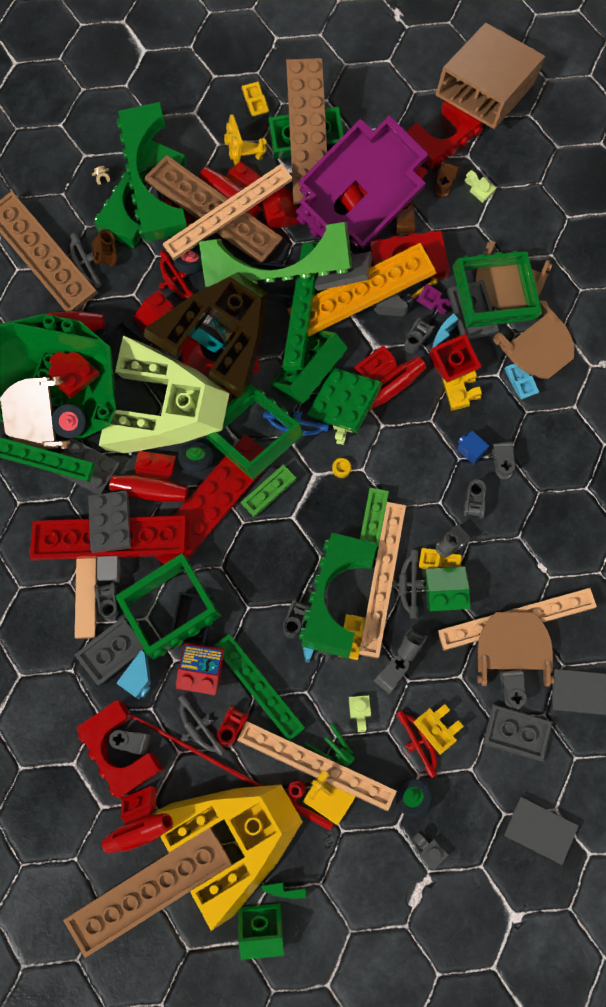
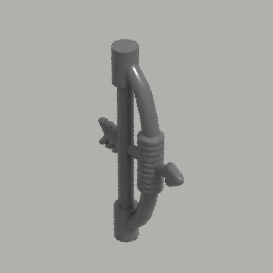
M72 233L70 235L72 239L70 244V260L90 284H94L95 288L101 287L102 284L89 263L94 261V253L92 252L86 257L77 233ZM74 246H77L83 258L80 262L77 256H75ZM85 263L91 275V279H89L84 274V270L81 266L82 264Z
M418 550L410 551V556L405 560L399 575V583H396L395 580L392 582L393 588L399 586V594L405 610L410 614V619H418V606H416L417 589H426L423 585L426 580H417ZM411 562L412 583H407L406 571ZM407 586H412V604L410 607L406 599Z
M181 695L178 698L181 702L180 715L188 732L182 735L181 740L188 741V737L191 736L195 742L206 750L217 752L219 756L224 754L226 750L219 741L217 742L206 727L214 722V720L209 719V714L201 720L186 695ZM185 708H187L191 715L194 717L196 722L199 724L198 726L194 727L192 723L188 721L185 713ZM200 728L210 739L213 746L208 745L201 739L202 737L198 733Z

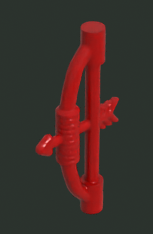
M162 250L159 253L161 256L160 268L165 282H161L159 288L165 289V286L168 285L170 290L179 297L188 299L194 293L192 290H189L182 278L189 274L180 271L178 273L166 250ZM164 263L169 265L175 277L171 278L169 273L166 272ZM178 279L186 292L185 294L177 289L174 280Z
M403 710L396 713L412 742L404 745L408 748V754L417 749L430 779L437 775L435 771L437 766L435 748L420 730L419 734L422 739L417 741L408 721L413 723L416 720L414 717L406 715ZM424 743L430 751L432 764L429 763L420 744Z

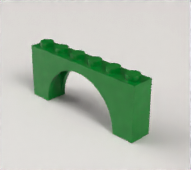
M151 140L145 148L140 163L141 181L145 180V176L166 155L186 168L185 155ZM125 171L120 183L114 187L111 197L105 201L102 211L96 215L94 223L98 232L103 229L109 230L114 235L115 240L135 249L142 236L139 234V224L135 223L126 213V201L132 190L128 180L131 178V174L128 175L127 171Z
M331 533L330 539H326L323 549L326 551V555L321 556L319 567L322 568L321 573L316 574L314 585H317L316 591L311 592L309 599L312 606L311 609L306 610L304 620L307 621L306 628L302 627L299 639H302V647L349 659L355 633L341 627L333 620L327 611L324 593L329 583L340 573L355 568L371 569L377 548L376 543L336 533Z

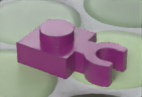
M428 284L424 286L416 300L430 310L436 307L437 311L442 315L447 312L442 305L447 307L451 305L448 299L440 298L441 292Z

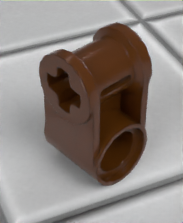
M442 161L434 189L438 197L444 198L450 194L460 166Z
M412 201L396 216V233L415 232Z
M103 229L92 241L94 263H105L113 267L117 262L114 235L109 230Z

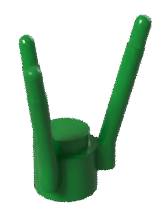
M333 723L330 726L344 749H339L327 736L325 740L337 752L334 756L337 760L309 743H304L307 748L318 755L346 768L355 760V757L352 755L353 751L348 747Z

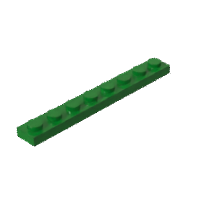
M319 242L302 243L300 261ZM311 273V277L300 278V275H297L283 360L285 371L303 370L317 273Z

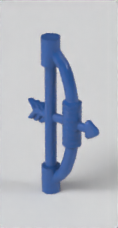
M294 410L293 418H297L301 425L316 428V430L311 431L301 429L304 434L303 436L316 435L322 431H328L329 424L300 420L302 412L297 413ZM264 411L263 418L268 419L273 427L283 432L288 430L287 427L274 422L276 418L269 412Z

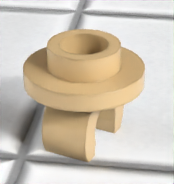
M100 166L94 169L95 172L92 173V176H97L96 181L98 185H101L100 178L102 176L106 177L107 182H110L109 175L106 174L109 172V168L105 169L104 166Z

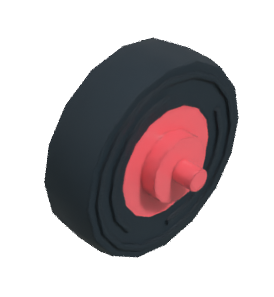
M193 247L174 260L175 268L180 272L188 274L202 271L200 249Z
M64 404L58 407L52 416V426L61 437L75 438L83 433L87 425L86 415L77 405Z

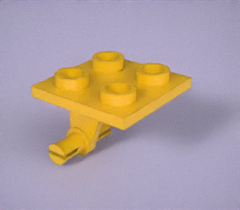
M230 115L229 123L226 124L227 133L224 135L225 144L229 146L230 159L234 161L235 165L240 162V157L244 155L256 154V159H263V154L266 152V139H259V144L242 141L234 115Z
M322 770L316 781H312L313 785L303 802L338 825L356 796L326 783L325 781L329 774Z

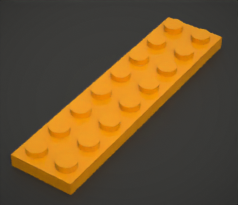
M421 243L371 267L368 280L329 288L314 295L308 337L436 274ZM290 307V308L287 309L288 312H289V314H290V317H291L292 307Z

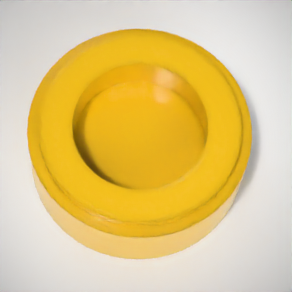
M345 458L336 459L332 465L333 474L339 478L347 477L351 472L349 460Z

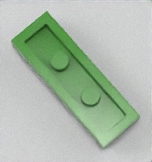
M282 465L241 502V505L255 518L294 483L296 477Z
M370 488L360 540L376 543L378 548L389 491Z

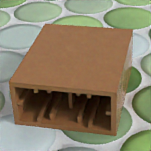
M485 23L443 67L435 95L495 129L535 84L545 56L512 38L505 32Z

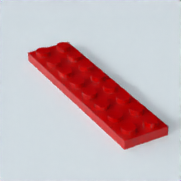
M246 434L233 447L249 462L253 461L265 450ZM225 456L175 513L174 516L187 517L186 555H184L187 559L190 558L264 470L252 480ZM177 556L154 557L162 564H166Z
M130 517L131 548L99 553L91 552L89 519L33 521L30 559L59 560L89 559L106 556H117L119 558L186 555L187 517Z

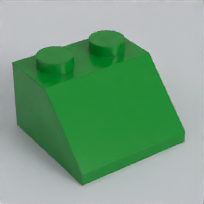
M465 566L425 569L427 608L429 611L470 609L469 585Z
M280 903L241 907L238 910V943L241 960L284 956Z

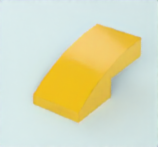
M259 82L242 86V91L252 117L269 113Z
M422 548L419 568L460 567L462 555L452 554L449 557H443L434 549Z
M346 614L344 628L355 633L349 659L358 660L366 618Z

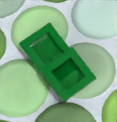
M283 882L262 885V891L283 898L307 897L305 888L285 891Z

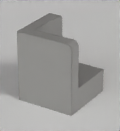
M117 556L97 557V579L99 581L114 580L115 583H120V559Z

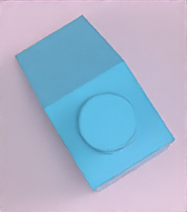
M142 650L117 682L119 686L138 700L140 697L147 695L150 690L149 685L151 684L148 657Z

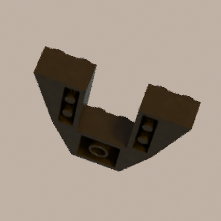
M237 272L193 294L145 328L144 337L174 357H177L208 314L236 333L211 368L208 379L240 399L251 383L263 338L268 292Z

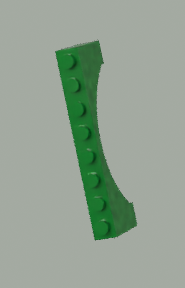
M160 102L118 111L119 119L116 120L119 130H122V133L119 134L122 145L125 144V148L122 150L125 160L128 159V163L125 165L128 175L131 174V178L128 179L131 190L134 189L135 193L131 195L134 205H137L138 208L135 209L137 221L140 220L141 225H138L139 234L144 236L145 242L173 237L187 227L183 208L177 209L154 197L140 179V163L145 148L157 132L162 128H166Z

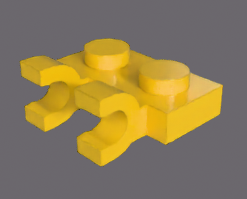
M475 371L448 383L442 378L451 411L469 407V401L481 399L480 395H482L480 387L466 391L464 385L476 382L475 378H477Z
M445 704L435 713L429 708L413 722L439 754H442L457 741L453 735L464 727L459 720L448 729L444 726L440 719L450 711Z

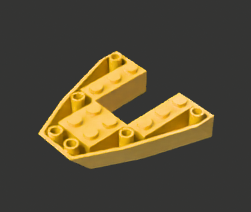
M282 785L234 788L174 802L152 813V815L168 813L173 819L172 829L161 836L169 853L208 828H212L225 820L245 855V858L190 891L211 931L238 912L278 863L303 822Z

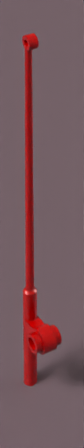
M131 713L133 719L254 787L263 786ZM301 780L292 781L288 787V797L297 813L331 830L333 822L296 802L304 794L306 787Z

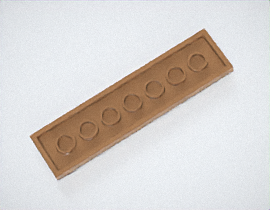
M322 58L286 60L293 204H300L299 201L304 197L299 191L298 182L327 153Z
M167 155L145 176L147 184L196 219H200L228 200V198ZM247 212L216 232L258 263H263L282 241L281 236Z
M12 191L0 200V233L66 312L77 311L98 294L95 288Z
M210 827L75 911L63 921L86 958L232 865V861Z

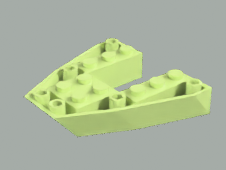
M123 336L115 372L124 379L167 384L161 416L116 410L111 425L102 429L99 446L107 451L129 453L180 444L222 430L229 393L208 379L198 370L149 345Z

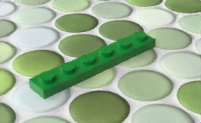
M0 438V458L85 482H91L96 466L92 462Z
M230 634L213 646L224 648V661L288 741H291L305 729Z

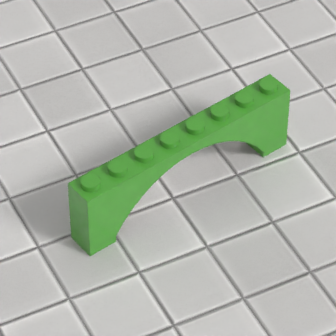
M347 222L326 225V231L322 239L305 258L292 266L279 270L260 269L244 263L223 246L221 239L199 242L205 287L211 286L237 272L253 283L258 284L257 280L264 279L265 283L275 282V278L282 277V281L292 280L294 275H300V278L311 277V273H318L319 276L330 275L329 271L336 270L337 274L347 273L348 269L352 268Z

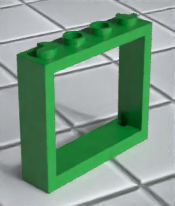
M516 250L505 254L497 252L493 255L479 254L474 257L465 255L463 258H458L454 263L453 271L466 328L534 321L542 314L527 251L517 252ZM517 265L527 308L474 313L465 270Z
M249 385L240 399L236 397L227 404L222 430L254 402H257L287 427L288 430L251 462L219 435L221 431L207 434L205 437L253 480L304 434L301 430L302 425L298 422L297 418H291L285 408L282 407L280 409L275 400L271 397L268 399L261 389L257 390L253 385Z
M183 554L178 555L115 596L144 651L153 660L160 655L163 657L166 651L172 647L180 646L183 640L189 636L197 635L200 629L206 625H212L213 621L221 616L189 560ZM185 570L205 603L207 610L153 645H150L129 605Z

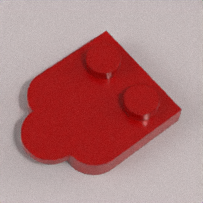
M57 352L50 358V379L53 380L52 377L60 376L63 384L57 386L70 398L100 376L99 371L79 353L71 352L65 354Z

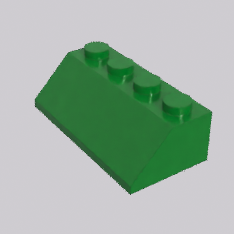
M339 107L325 109L327 151L344 136ZM289 114L269 117L274 159L291 157Z
M319 331L307 338L303 370L285 371L282 368L270 385L290 400L303 404L309 399L314 389L321 384L323 378L331 372L335 363L343 357L344 352L348 348L336 333Z

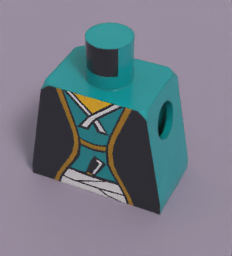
M207 314L191 337L210 351L216 352L221 347L224 349L231 341L229 337L233 331Z

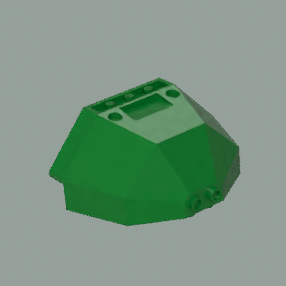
M40 314L0 324V398L10 386L21 380L50 377V358L53 354L57 352L65 354L76 352L98 370L100 376L72 398L67 396L57 385H49L52 412L54 413L58 407L64 404L77 405L84 411L87 425L81 435L73 438L76 440L83 439L111 425L116 411L113 359L108 344L82 322L56 315ZM0 399V421L3 422V414Z

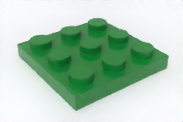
M332 368L307 415L311 419L357 433L376 399L382 383L374 379Z

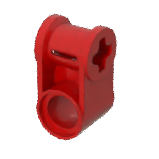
M234 705L230 706L217 733L222 745L231 746L236 742L250 714H245L235 709ZM231 731L233 733L231 740L224 741L221 737L223 732Z

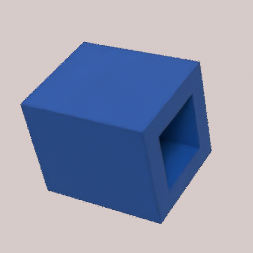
M471 431L468 435L464 434L458 440L457 450L474 465L487 452L489 445Z

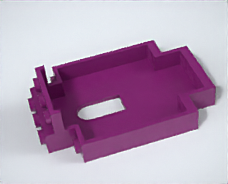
M390 115L374 131L360 118L298 182L299 191L304 197L299 201L301 206L296 210L298 216L296 219L303 226L306 224L310 228L309 232L316 239L318 237L322 239L326 231V225L347 222L349 238H351L350 242L357 249L360 247L364 250L370 241H373L425 188V182L415 171L428 159V153ZM356 181L367 194L349 213L345 215L337 214L334 210V203Z

